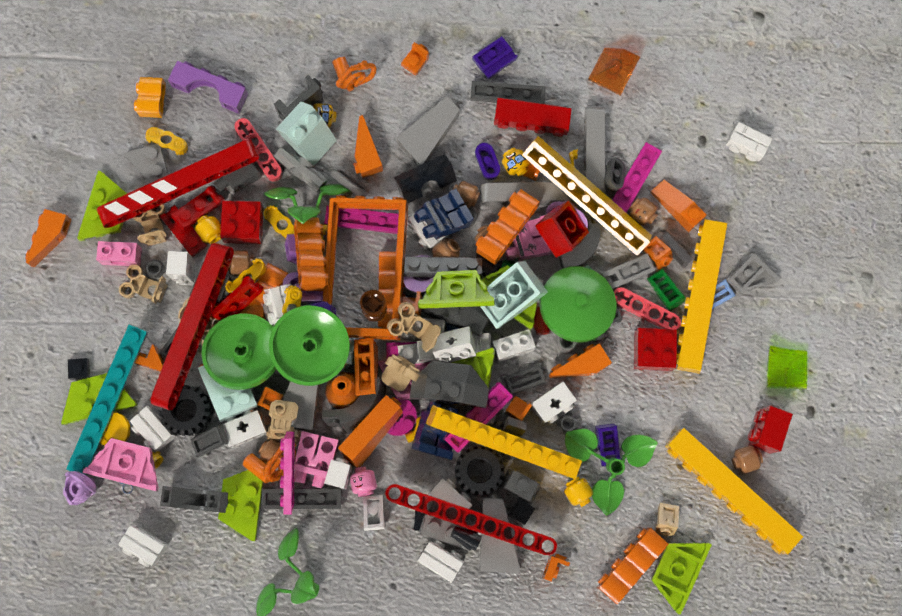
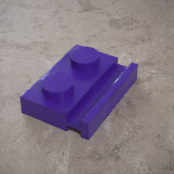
M502 36L472 56V60L482 73L486 75L487 79L493 77L518 58Z

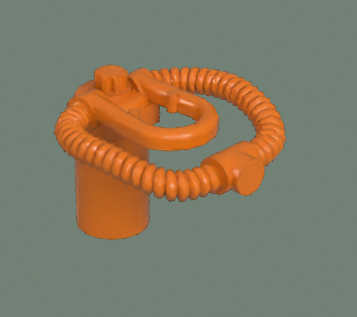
M345 57L336 58L332 62L338 76L336 86L348 91H352L354 87L372 80L377 71L375 64L368 63L365 60L353 66L351 65V67H349ZM368 68L371 69V72L367 77L365 75V72H357L355 74H352V72L355 70H367Z
M279 447L266 464L251 453L244 459L243 466L264 483L280 480L281 476H284V470L279 467L281 457H284V454L280 456L283 451Z

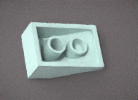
M300 102L276 128L295 151L309 161L312 166L337 141L324 119L311 105Z
M525 261L516 262L487 286L489 294L494 298L495 306L480 307L495 328L498 329L537 302L548 291Z
M204 365L198 367L220 422L257 407L250 388L235 390L223 387L210 377Z

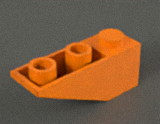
M44 209L43 214H40L38 219L37 231L33 233L31 248L26 253V263L35 268L66 237L72 219L65 214Z
M600 343L596 346L591 344L583 349L585 353L580 356L576 353L567 359L568 363L562 366L560 363L553 367L549 377L593 376L610 366L612 362Z

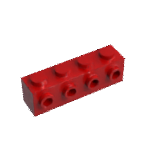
M497 98L494 125L502 129L511 127L516 128L518 131L532 130L537 134H545L546 132L562 137L568 134L572 108Z

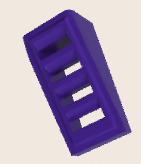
M617 425L595 426L599 455L603 457L615 455V458L621 460ZM611 431V434L603 435V432ZM612 439L613 442L604 443L603 440ZM614 447V450L604 451V448ZM600 459L601 466H606V462Z

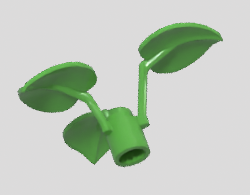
M340 184L323 185L320 187L321 192L316 207L298 206L294 196L297 194V191L289 187L270 189L264 192V196L266 195L273 199H292L294 206L288 208V213L304 224L308 219L312 217L317 218V215L321 213L319 206L324 195H340L351 191Z
M577 429L568 431L565 434V445L571 457L585 462L592 454L606 462V469L611 475L608 481L599 480L594 484L592 499L607 516L618 508L624 496L622 483L612 481V479L624 472L625 458L627 457L628 463L632 466H645L651 460L658 444L656 440L648 436L631 435L621 444V448L625 453L621 460L617 458H610L608 460L593 451L598 445V440L592 431Z
M298 528L293 529L283 538L279 545L278 558L285 560L300 577L293 590L275 589V584L273 583L264 587L257 600V616H266L272 611L277 600V593L291 594V602L294 604H301L318 596L319 584L314 582L312 572L306 571L303 573L290 560V557L296 553L298 547Z

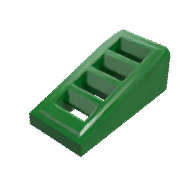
M663 268L647 278V281L668 311L671 312L685 302V296ZM662 277L664 278V280L661 281L660 283H658V284L655 283V282H656L657 280H659L660 278H662ZM665 284L669 285L662 290L660 289ZM671 290L673 291V292H672L671 294H669L668 296H665V294L668 293L669 291H671Z

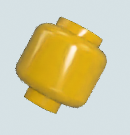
M204 215L198 219L195 231L202 242L212 244L221 240V224L216 217Z
M578 476L576 479L565 484L564 493L573 506L579 504L583 507L591 502L590 497L593 495V490L585 478L580 479Z

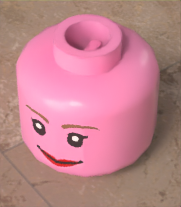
M359 467L349 477L352 492L358 494V497L374 494L373 491L377 488V482L373 470Z

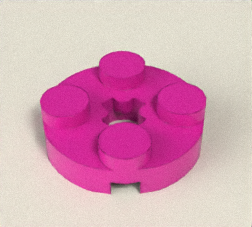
M398 400L402 404L400 407L403 411V418H400L399 422L394 423L387 432L392 436L405 435L416 424V409L409 400Z

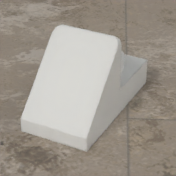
M417 341L416 344L398 346L399 355L413 364L437 361L433 354V348L425 352L422 348V341Z
M383 495L364 496V531L385 529Z

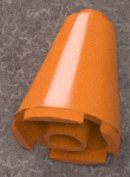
M340 372L328 381L325 390L326 398L334 408H347L358 399L359 396L355 395V374Z

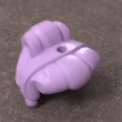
M77 471L65 473L66 479L63 495L66 497L69 505L84 503L90 496L96 493L97 485L93 478Z

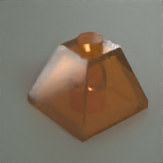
M604 48L588 80L621 96L637 66L640 56L625 49Z

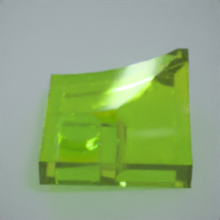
M769 346L766 387L806 390L807 351Z

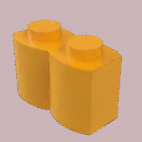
M140 77L139 82L136 83L138 97L134 101V110L140 117L162 118L166 83L163 78Z

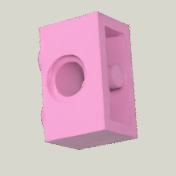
M98 241L96 260L102 265L130 266L136 264L140 267L142 248L137 243Z

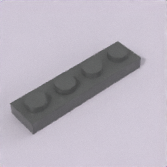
M472 81L470 101L497 103V98L545 104L546 86Z
M405 256L404 277H434L437 272L476 270L480 278H482V258Z
M262 489L261 509H283V507H280V497L284 495V489ZM294 489V509H341L342 489Z

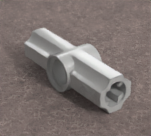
M287 146L280 147L276 152L274 158L285 166L297 180L303 181L316 193L320 192V187L328 182L325 177L314 169L309 161L302 156L299 157Z

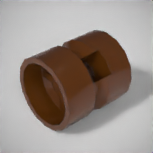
M369 290L361 296L360 306L364 317L373 322L382 320L387 314L384 295L377 290Z

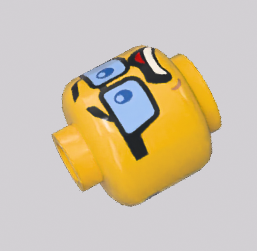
M315 103L313 105V108L330 128L332 123L336 122L337 117L333 107L330 104Z
M514 147L503 154L502 164L509 175L517 174L519 177L528 171L526 168L530 162L522 156L524 153L522 149Z

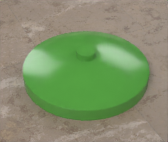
M574 266L557 271L547 280L544 287L548 293L540 298V312L548 328L557 336L571 342H588L601 336L611 326L616 314V298L610 284L599 273L585 267Z
M301 306L285 313L274 325L269 339L270 357L275 368L289 381L304 386L319 385L334 378L344 367L350 350L349 335L342 321L331 311L318 306Z
M246 313L231 315L215 324L206 335L202 346V361L210 377L221 386L235 390L253 388L266 381L276 370L269 352V339L273 326L260 316Z

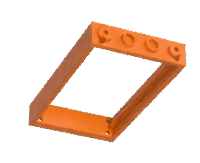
M343 195L330 198L326 245L327 265L325 268V273H328V285L324 287L322 302L332 305L339 208L399 210L392 319H400L398 307L403 302L408 221L407 201L402 197L385 199L380 196H375L373 199H366L364 196L347 198ZM398 323L393 324L392 328H396ZM345 327L349 338L400 340V335L393 336L388 329Z

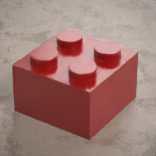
M222 201L221 240L224 243L262 244L264 211L262 203L260 201Z
M569 201L553 208L535 225L555 257L573 250L589 233Z
M637 328L634 331V369L673 371L676 369V329Z
M773 406L757 411L754 416V422H756L754 429H751L748 435L749 445L769 454L782 451L793 414Z

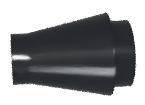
M457 526L454 527L450 536L469 551L471 549L475 551L482 536L478 535V532Z

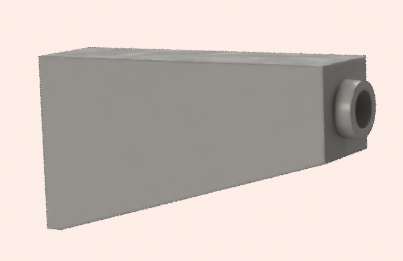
M448 96L396 138L398 146L416 166L429 162L458 119L460 106L454 99L451 100Z
M290 382L283 401L295 402L299 407L297 418L292 421L291 427L310 430L314 428L320 384L304 386Z
M487 495V498L482 499V514L509 523L504 501L499 499V495ZM491 520L485 522V530L493 532L495 530V523ZM510 527L505 528L503 532L507 539L512 538ZM481 534L479 571L520 573L515 546Z

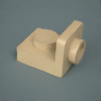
M660 503L655 532L663 536H674L678 529L679 506Z

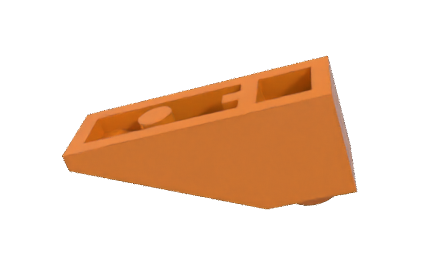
M363 115L359 116L355 148L356 163H353L356 174L360 173L362 179L383 171L382 163Z
M666 180L660 182L650 191L688 233L707 216L693 200Z
M374 338L354 340L355 395L376 394L379 365L378 346Z

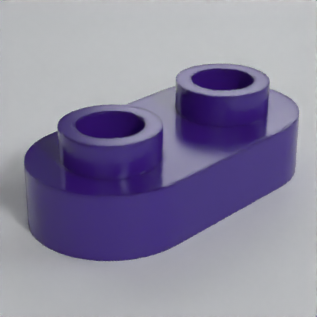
M488 143L479 144L475 149V157L484 178L494 180L500 174V165L494 149ZM486 152L488 155L484 157L481 153ZM491 168L494 172L488 173L487 170Z

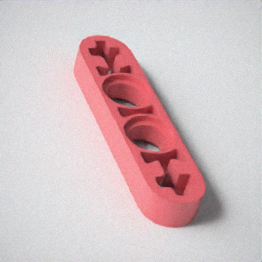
M245 118L238 119L234 125L236 133L242 141L252 138L259 140L258 145L255 146L258 154L267 153L269 158L265 162L259 160L256 162L270 181H279L283 175L280 165L250 121ZM243 124L244 126H246V129L249 132L247 136L245 132L241 129L240 125ZM270 164L274 170H277L276 176L271 174V171L268 168Z
M619 287L613 291L614 294L622 292L623 297L626 299L632 297L627 306L625 305L626 300L621 299L618 301V296L615 295L616 305L662 329L677 330L680 327L681 319L676 314L625 288ZM633 301H640L642 309L635 310L632 307ZM651 309L658 310V319L650 317L649 312ZM666 314L665 319L671 320L673 318L676 326L673 325L672 327H669V322L663 320L662 323H660L659 321L663 318V315Z

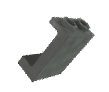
M309 75L305 77L308 89L289 106H286L280 99L274 103L278 117L282 121L300 102L313 107L315 103H322L324 101L323 91L320 88L321 84L316 78L312 79Z

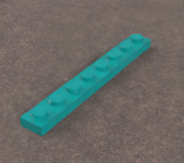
M131 324L128 325L66 470L77 471L87 475L83 473V470L92 463L148 331Z

